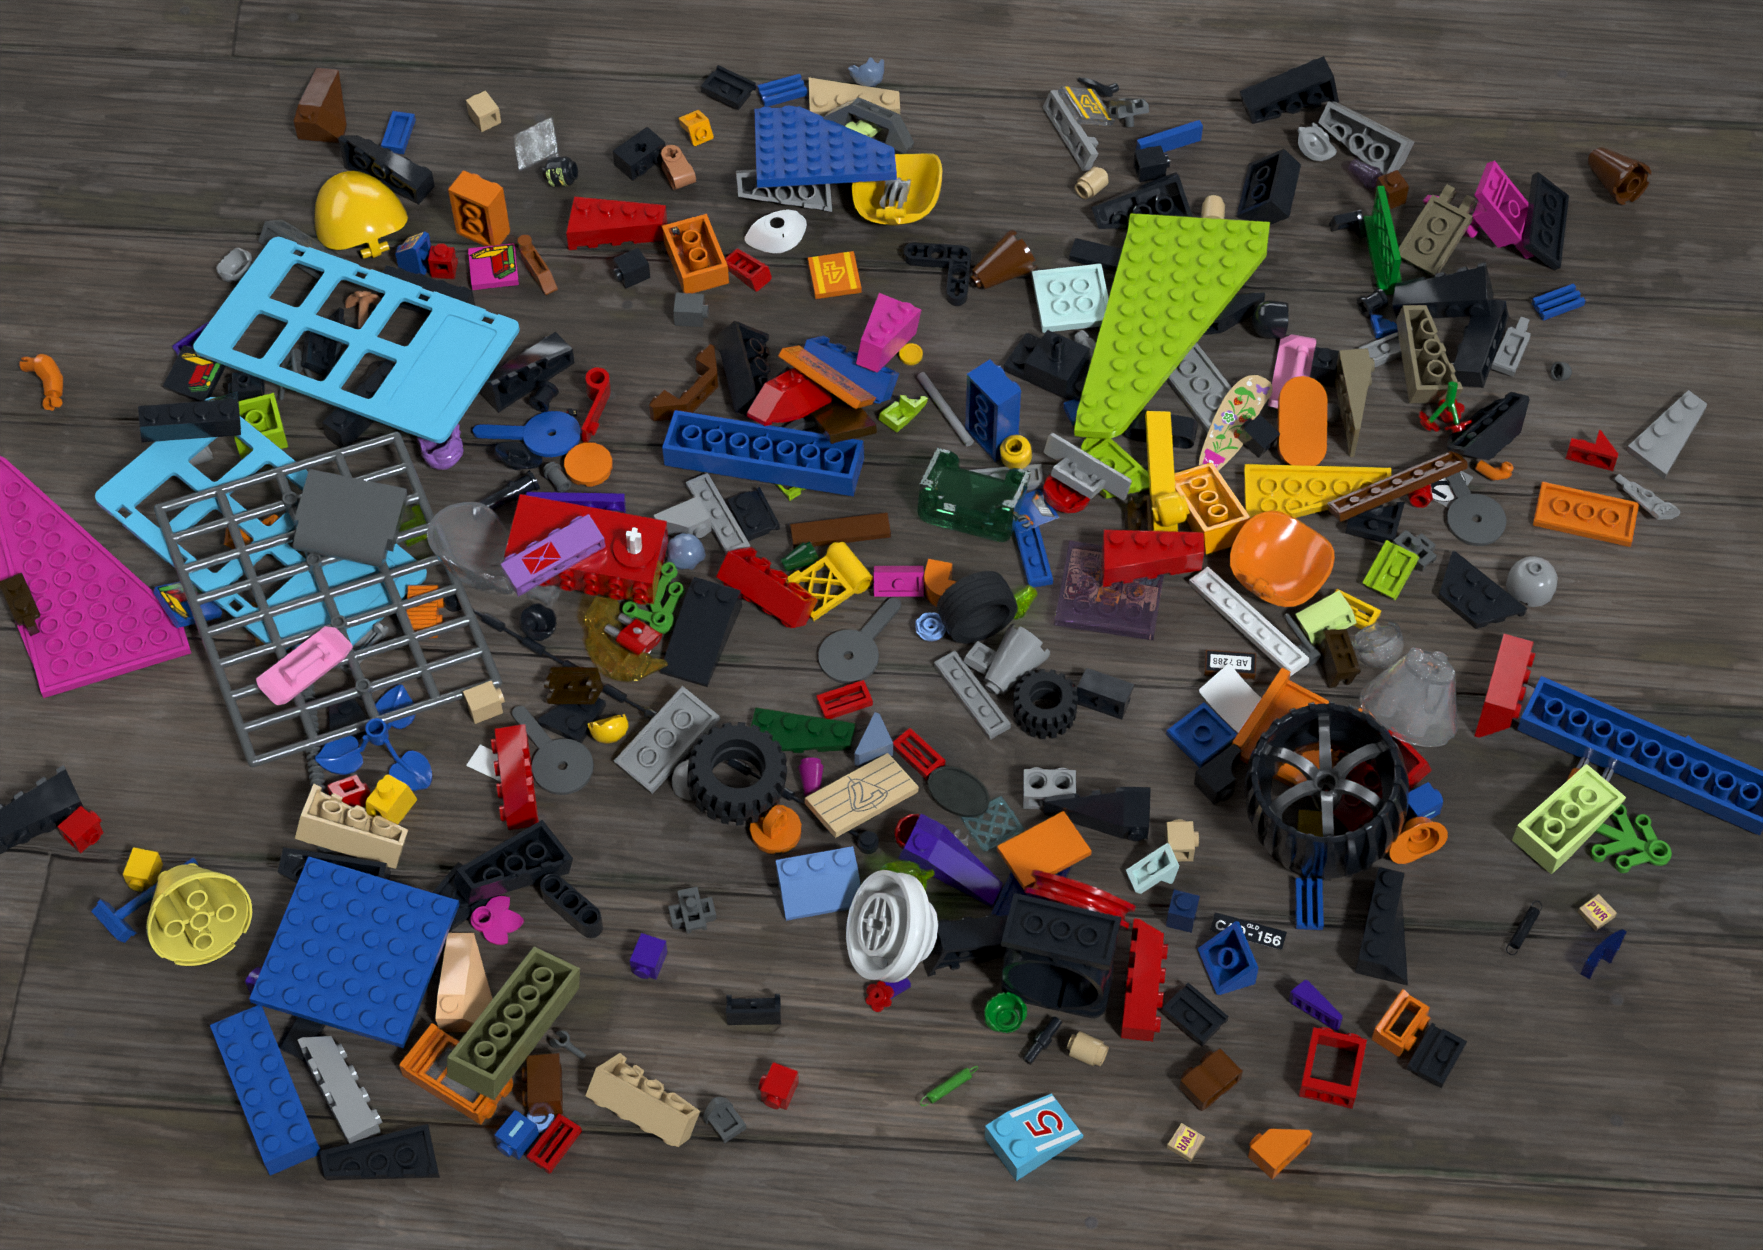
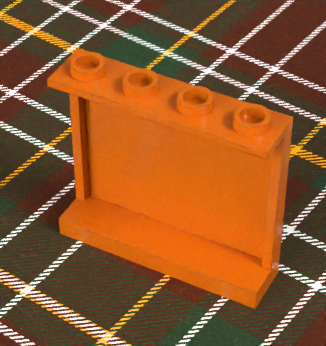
M1281 668L1232 742V745L1236 744L1242 750L1240 760L1248 764L1258 739L1263 732L1270 728L1271 723L1276 718L1280 719L1290 709L1308 706V703L1329 704V701L1290 681L1291 672ZM1331 749L1332 769L1339 762L1337 757L1340 752L1345 753L1346 751H1333ZM1307 751L1301 755L1320 769L1319 751ZM1287 763L1281 766L1276 776H1274L1275 779L1290 787L1307 781L1302 772Z

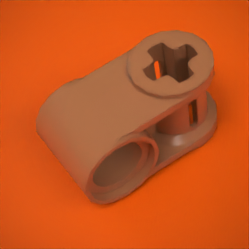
M675 145L664 147L661 151L663 159L661 168L672 189L677 190L695 183V172L681 149Z

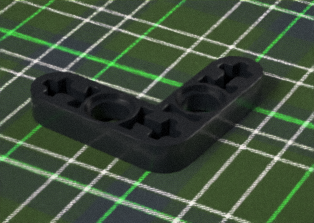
M912 242L905 246L904 261L908 265L949 268L947 301L953 306H961L966 303L971 265V251L968 247ZM912 252H916V256H911ZM939 252L944 256L940 259H935L931 255ZM959 255H963L962 259H958ZM956 272H961L965 277L956 279L952 275ZM955 287H960L959 296H954Z

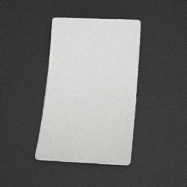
M1230 663L1199 689V692L1211 707L1238 733L1261 700V697L1241 678Z

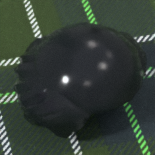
M536 603L523 610L519 616V625L528 638L543 641L555 632L557 617L552 609L546 608L541 603Z

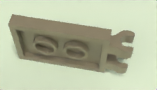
M1448 184L1444 187L1439 198L1434 195L1431 196L1399 247L1402 260L1433 277L1440 273L1471 224L1473 217L1469 213L1473 211L1477 204L1474 202L1475 198L1466 195L1459 208L1449 204L1457 192L1454 187Z

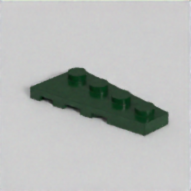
M756 707L751 727L753 724L759 726L762 733L768 731L773 735L772 741L776 740L782 746L781 752L793 751V753H804V750H817V752L851 750L855 733V723Z

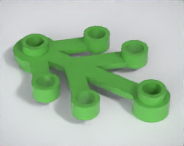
M672 562L663 564L661 569L663 575L658 584L654 604L647 603V605L651 606L653 613L639 609L633 601L626 602L622 608L626 616L649 622L650 627L662 634L672 630L674 625L672 613L679 599L685 595V589L681 583L674 582L669 586L671 580L678 573L676 566ZM668 569H673L672 572L666 573ZM669 586L670 597L662 608L660 601ZM680 588L679 592L673 593L675 589ZM634 608L632 612H627L628 609ZM665 618L663 622L658 623L659 620Z
M1622 804L1616 809L1621 811L1622 815H1617L1615 812L1610 815L1612 820L1618 822L1622 831L1604 823L1595 831L1617 841L1606 845L1597 844L1593 846L1590 856L1595 862H1603L1608 855L1633 848L1641 852L1629 857L1626 855L1619 856L1615 863V869L1620 873H1627L1632 866L1646 862L1656 866H1663L1671 859V849L1666 842L1657 839L1651 827L1650 817L1640 814L1634 822V828L1639 832H1643L1646 839L1645 842L1637 838L1626 815L1627 809ZM1638 821H1644L1647 825L1642 826ZM1595 851H1600L1603 853V855L1599 856L1595 853ZM1654 852H1659L1662 856H1657ZM1619 862H1625L1628 866L1623 867Z

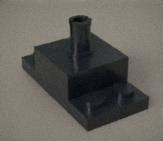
M1047 330L1042 338L1026 332L1003 365V370L1070 401L1077 400L1080 402L1091 360H1089L1090 348L1050 330Z

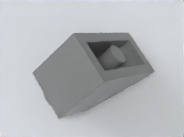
M698 496L654 515V519L667 521L668 535L675 537L676 535L686 533L702 538L709 532H712L711 518Z

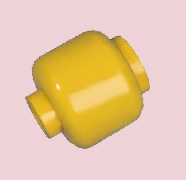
M1010 435L1003 440L1000 446L1003 464L1012 470H1022L1029 465L1032 459L1031 444L1025 437Z
M1171 492L1157 497L1155 501L1156 506L1152 507L1156 522L1161 520L1162 525L1165 527L1185 522L1187 515L1190 514L1185 496H1180L1178 492Z

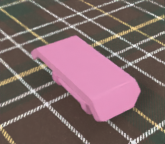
M1291 334L1280 339L1272 380V394L1269 398L1268 406L1278 409V396L1287 381L1298 376L1310 377L1316 346L1315 338Z
M325 626L256 678L257 685L274 704H286L344 660L353 648V645L337 628Z

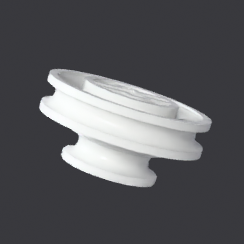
M880 870L871 874L857 890L848 914L846 942L850 961L862 977L889 983L899 982L909 976L918 963L926 959L933 950L938 932L937 913L933 905L929 903L926 891L920 881L910 874Z

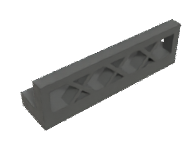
M283 219L265 221L258 240L259 243L266 246L272 238L282 237L294 241L301 246L311 247L347 260ZM295 250L293 254L302 257L304 252ZM294 264L318 280L324 274L322 271L305 265Z

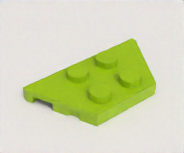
M1087 437L1086 440L1084 439L1081 450L1132 480L1128 494L1149 490V473L1111 438ZM1105 489L1099 492L1106 499L1116 497Z

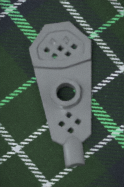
M1620 474L1615 477V480L1623 486V490L1657 520L1673 519L1679 516L1680 510L1669 502H1664L1656 497L1652 491L1644 489L1635 482L1628 481Z

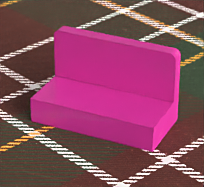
M874 566V597H924V566Z

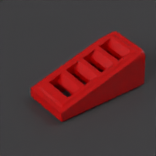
M738 248L725 258L728 271L756 292L772 279L767 265Z

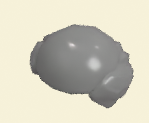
M235 248L224 256V259L216 267L222 280L227 282L241 280L252 265L251 253L241 248Z

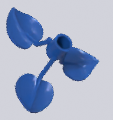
M400 684L384 694L376 703V708L379 715L413 705L414 702L404 686ZM415 715L387 724L379 718L371 719L366 724L367 735L363 736V742L360 747L355 737L348 736L325 744L321 752L315 756L316 762L325 770L335 774L346 775L357 771L362 766L363 757L360 752L365 750L369 741L376 746L385 744L397 762L391 766L389 775L407 784L412 791L427 789L432 782L431 766L425 756L416 751H408L400 759L388 740V730H390L391 726L396 729L405 728L412 723Z

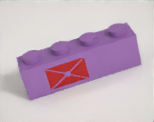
M589 514L584 517L579 516L573 519L567 527L553 530L544 540L532 542L523 552L519 554L514 553L506 557L504 562L501 563L502 571L519 597L605 548V539Z

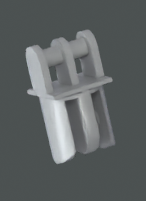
M899 177L897 180H885V189L880 200V206L885 208L889 199V206H896L898 201V208H902L904 202H907L911 180L902 181Z

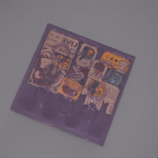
M1070 540L1054 625L1154 640L1164 574L1158 575L1154 579L1143 577L1133 579L1131 583L1123 584L1120 581L1112 583L1111 586L1103 587L1102 545Z

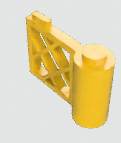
M835 542L828 547L825 557L803 572L797 570L788 576L787 581L798 584L800 582L810 583L808 592L815 598L824 600L823 606L815 612L812 611L810 615L811 619L815 621L853 594H860L866 591L873 584L874 578L845 542ZM824 566L830 571L828 579L815 577L816 571ZM814 583L827 584L825 594L812 593ZM831 585H839L845 589L838 596L829 595Z

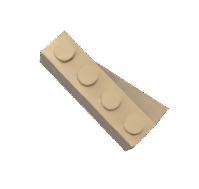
M313 784L300 816L295 839L359 859L387 863L388 867L396 869L408 829L379 815L372 817L367 814L365 808L358 805L352 807L342 802V797L334 793L329 796L321 792L322 787Z
M621 1053L595 1069L585 1096L592 1099L596 1105L610 1109L621 1119L630 1120L639 1125L641 1130L662 1138L668 1145L679 1147L690 1139L700 1113L697 1108L676 1093H666L663 1087L664 1084L657 1079L648 1080L643 1076L644 1070L639 1066L634 1065L633 1068L625 1063L627 1058Z

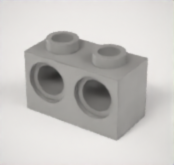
M1039 767L1024 769L1023 809H1044L1045 797L1076 793V770H1069L1067 768L1047 770ZM1033 785H1039V786H1041V788L1035 789V788H1032L1031 786H1033ZM1061 785H1062V786H1066L1067 788H1066V789H1059L1058 786H1061Z

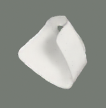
M794 210L773 212L758 219L750 227L745 236V242L753 248L764 252L782 253L795 247L802 239L807 226L806 220ZM779 217L785 223L781 228H773L770 225L771 219Z

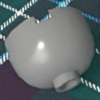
M1529 556L1517 561L1510 569L1506 587L1508 593L1519 602L1528 603L1527 606L1529 607L1543 606L1553 598L1557 588L1558 577L1556 570L1549 561L1542 557Z

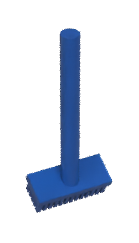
M191 858L183 864L187 865L190 863H194L197 866H199L194 858ZM157 883L117 911L110 903L100 899L97 902L98 905L91 912L117 940L125 943L136 932L124 918L153 898Z

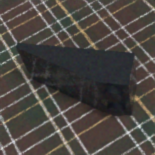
M697 577L693 578L679 613L660 674L708 687L742 608L741 590Z

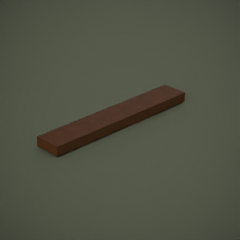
M1450 451L1327 503V508L1341 522L1468 469V464L1461 455Z

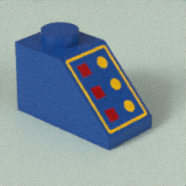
M422 232L410 236L403 244L398 246L395 253L398 267L415 274L425 275L430 269L428 263L431 248L429 233Z

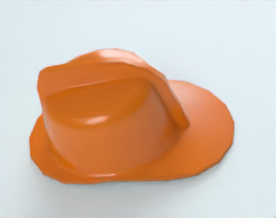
M1414 817L1405 823L1395 843L1392 842L1389 856L1397 864L1413 862L1439 850L1445 844L1448 832L1444 825L1433 822L1427 817Z

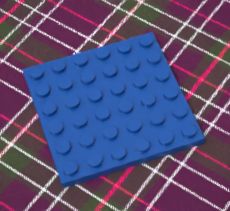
M308 856L249 998L250 1002L404 1048L459 907V900Z

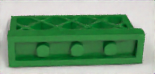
M1377 186L1372 215L1363 216L1377 289H1382L1385 295L1394 294L1395 284L1402 282L1399 271L1401 256L1385 187Z

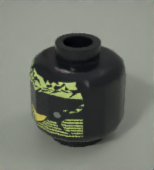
M567 156L552 157L548 159L546 166L543 167V178L552 187L571 186L578 178L577 164Z

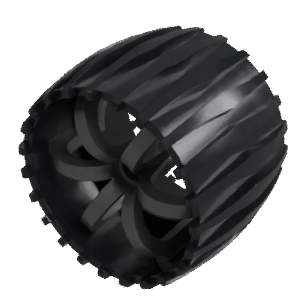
M1329 701V704H1315L1312 702L1308 703V706L1299 709H1290L1280 719L1276 718L1271 723L1270 728L1263 732L1258 739L1247 765V774L1244 781L1245 805L1249 821L1252 824L1258 841L1265 846L1268 854L1274 860L1280 861L1287 870L1303 874L1305 878H1324L1325 881L1341 877L1347 879L1362 870L1365 872L1374 862L1381 860L1389 851L1392 842L1395 843L1408 811V773L1398 745L1393 741L1388 730L1383 725L1380 726L1369 713L1364 714L1356 710L1355 706L1352 705L1347 707L1337 705L1332 701ZM1331 749L1333 751L1343 750L1350 752L1332 769ZM1307 751H1319L1320 769L1301 755ZM1366 761V763L1373 767L1379 777L1382 787V799L1369 789L1346 780V775L1355 766ZM1287 763L1305 775L1307 781L1295 785L1272 802V782L1281 766ZM1343 794L1356 797L1372 809L1373 820L1370 823L1364 824L1362 828L1354 832L1350 831L1345 835L1334 836L1333 811L1338 807ZM1311 795L1315 806L1322 811L1323 837L1314 836V834L1310 833L1305 834L1297 831L1292 826L1289 827L1282 822L1283 811L1296 800Z

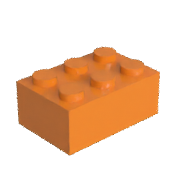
M463 170L448 189L456 233L484 246L501 245L510 233L503 187L495 182L482 179L477 174H471Z
M707 214L662 226L664 245L683 293L693 294L729 283L728 265ZM677 227L680 230V234L673 236L671 228Z

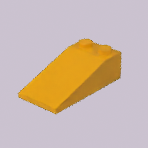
M1211 462L1174 473L1175 490L1180 496H1185L1190 511L1186 520L1192 532H1203L1205 554L1232 547L1241 528L1251 518L1214 464Z

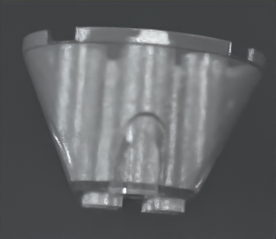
M1411 648L1408 654L1363 687L1360 693V704L1364 713L1372 715L1379 725L1382 724L1393 731V737L1404 742L1425 747H1437L1447 744L1451 738L1455 737L1458 730L1455 671L1447 661V655L1440 651L1432 653L1419 648Z

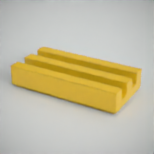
M1340 590L1353 610L1357 622L1353 626L1370 633L1372 626L1375 625L1377 618L1381 615V610ZM1358 609L1361 610V611H1363V612H1365V613H1367V614H1369V615H1372V617H1370V616H1368V615H1366V614H1364V613L1358 611Z

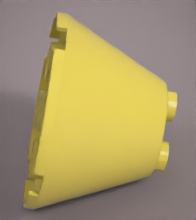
M194 863L173 867L168 871L161 872L158 876V883L147 919L148 940L154 951L161 958L174 961L176 965L196 966L212 962L230 952L236 946L235 942L242 933L246 934L252 918L251 899L245 888L230 876L198 867Z

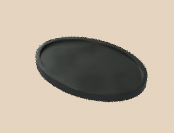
M952 766L939 767L931 772L928 779L929 791L933 799L942 808L961 817H978L987 811L989 807V794L984 784L976 776L966 770Z

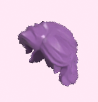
M457 424L445 442L434 443L421 437L417 438V442L421 447V456L431 468L437 470L449 469L463 455L464 449L460 438L459 424Z

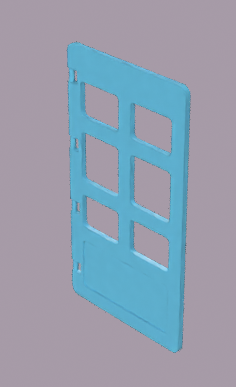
M274 237L267 243L195 341L193 347L195 353L201 357L434 443H442L449 438L518 335L520 328L518 322L514 319L500 314H493L486 311V309L435 291H428L421 286L373 269H366L359 266V264L311 247L301 246L294 241L282 237ZM295 250L304 252L302 257L293 253ZM296 263L324 272L300 307H293L270 298ZM357 272H360L367 276L363 279L355 275ZM341 280H347L385 294L361 329H354L316 315ZM422 294L430 298L428 301H424L418 297ZM404 301L432 311L411 343L405 347L377 337L397 307ZM258 314H264L288 323L266 355L261 359L233 350V347ZM484 317H487L494 321L492 324H489L482 320ZM304 331H311L349 345L324 381H317L279 367ZM366 353H372L396 362L371 399H366L341 389Z
M240 416L241 435L236 437L253 451L218 481H211L189 463L193 457L217 437L156 441L96 492L95 499L101 508L111 516H114L126 529L162 559L175 567L161 528H158L135 509L141 501L171 476H177L195 492H199L252 476L265 464L278 468L296 461ZM305 469L286 475V477L303 491L308 471ZM233 492L226 494L234 515L247 511L230 497V494ZM214 497L197 502L185 508L169 522L173 533L192 528L214 509L222 513L217 498ZM123 507L129 513H131V515L127 518H124L117 511H119ZM288 513L282 515L271 526L264 525L257 518L237 524L242 531L253 539V542L250 544L288 533L295 529L291 516ZM287 543L249 555L253 566L266 554L273 555L286 567L306 561L301 554ZM395 544L393 552L388 551L386 557L389 570L417 561L397 544ZM178 545L182 557L187 560L184 562L185 564L197 561ZM240 558L231 560L217 573H213L205 568L189 573V577L193 585L203 593L232 585L245 571ZM347 560L323 566V573L329 588L380 573L377 566ZM426 569L393 579L402 601L407 597L408 585H420L425 581L427 577ZM307 571L294 575L266 601L270 608L320 592L314 575ZM384 582L334 598L339 614L344 616L345 619L392 604ZM238 594L214 600L217 605L230 613L234 619L259 611L258 607H253ZM233 600L243 607L238 612L229 605ZM324 601L273 617L281 639L331 624ZM384 617L348 628L347 634L351 644L354 646L373 628L376 622H380ZM263 620L244 626L264 644L271 643ZM301 644L292 646L291 648L295 650Z

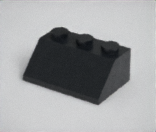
M1285 149L1249 163L1237 211L1239 219L1270 222L1272 225L1289 218L1301 164Z

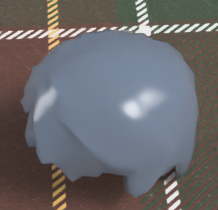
M870 57L867 63L859 68L855 65L850 66L848 70L854 83L867 87H875L881 83L884 74V60L881 59L879 63H876Z
M682 533L676 535L670 540L666 549L667 562H672L677 570H692L706 556L703 544L692 534Z

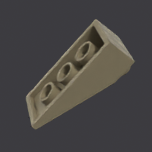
M1368 348L1340 350L1334 375L1350 457L1355 456L1368 386L1372 384L1371 372L1375 370L1374 358H1370Z

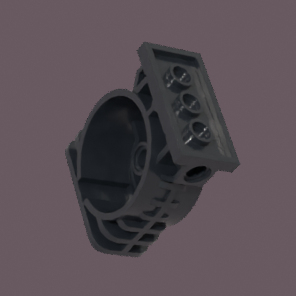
M1014 893L1001 946L1006 947L1002 969V993H1013L1019 996L1025 1004L1087 1018L1102 1016L1106 1010L1112 986L1113 958L1122 917Z

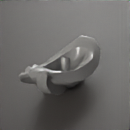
M1314 122L1312 127L1298 128V145L1308 158L1324 161L1332 158L1337 153V150L1329 142L1328 134Z

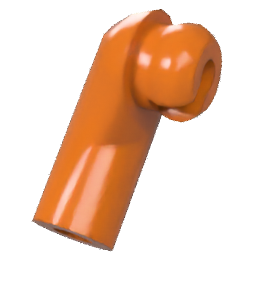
M1483 460L1475 468L1476 471L1493 481L1508 479L1511 477L1514 469L1513 465L1509 462H1503L1500 467H1493Z

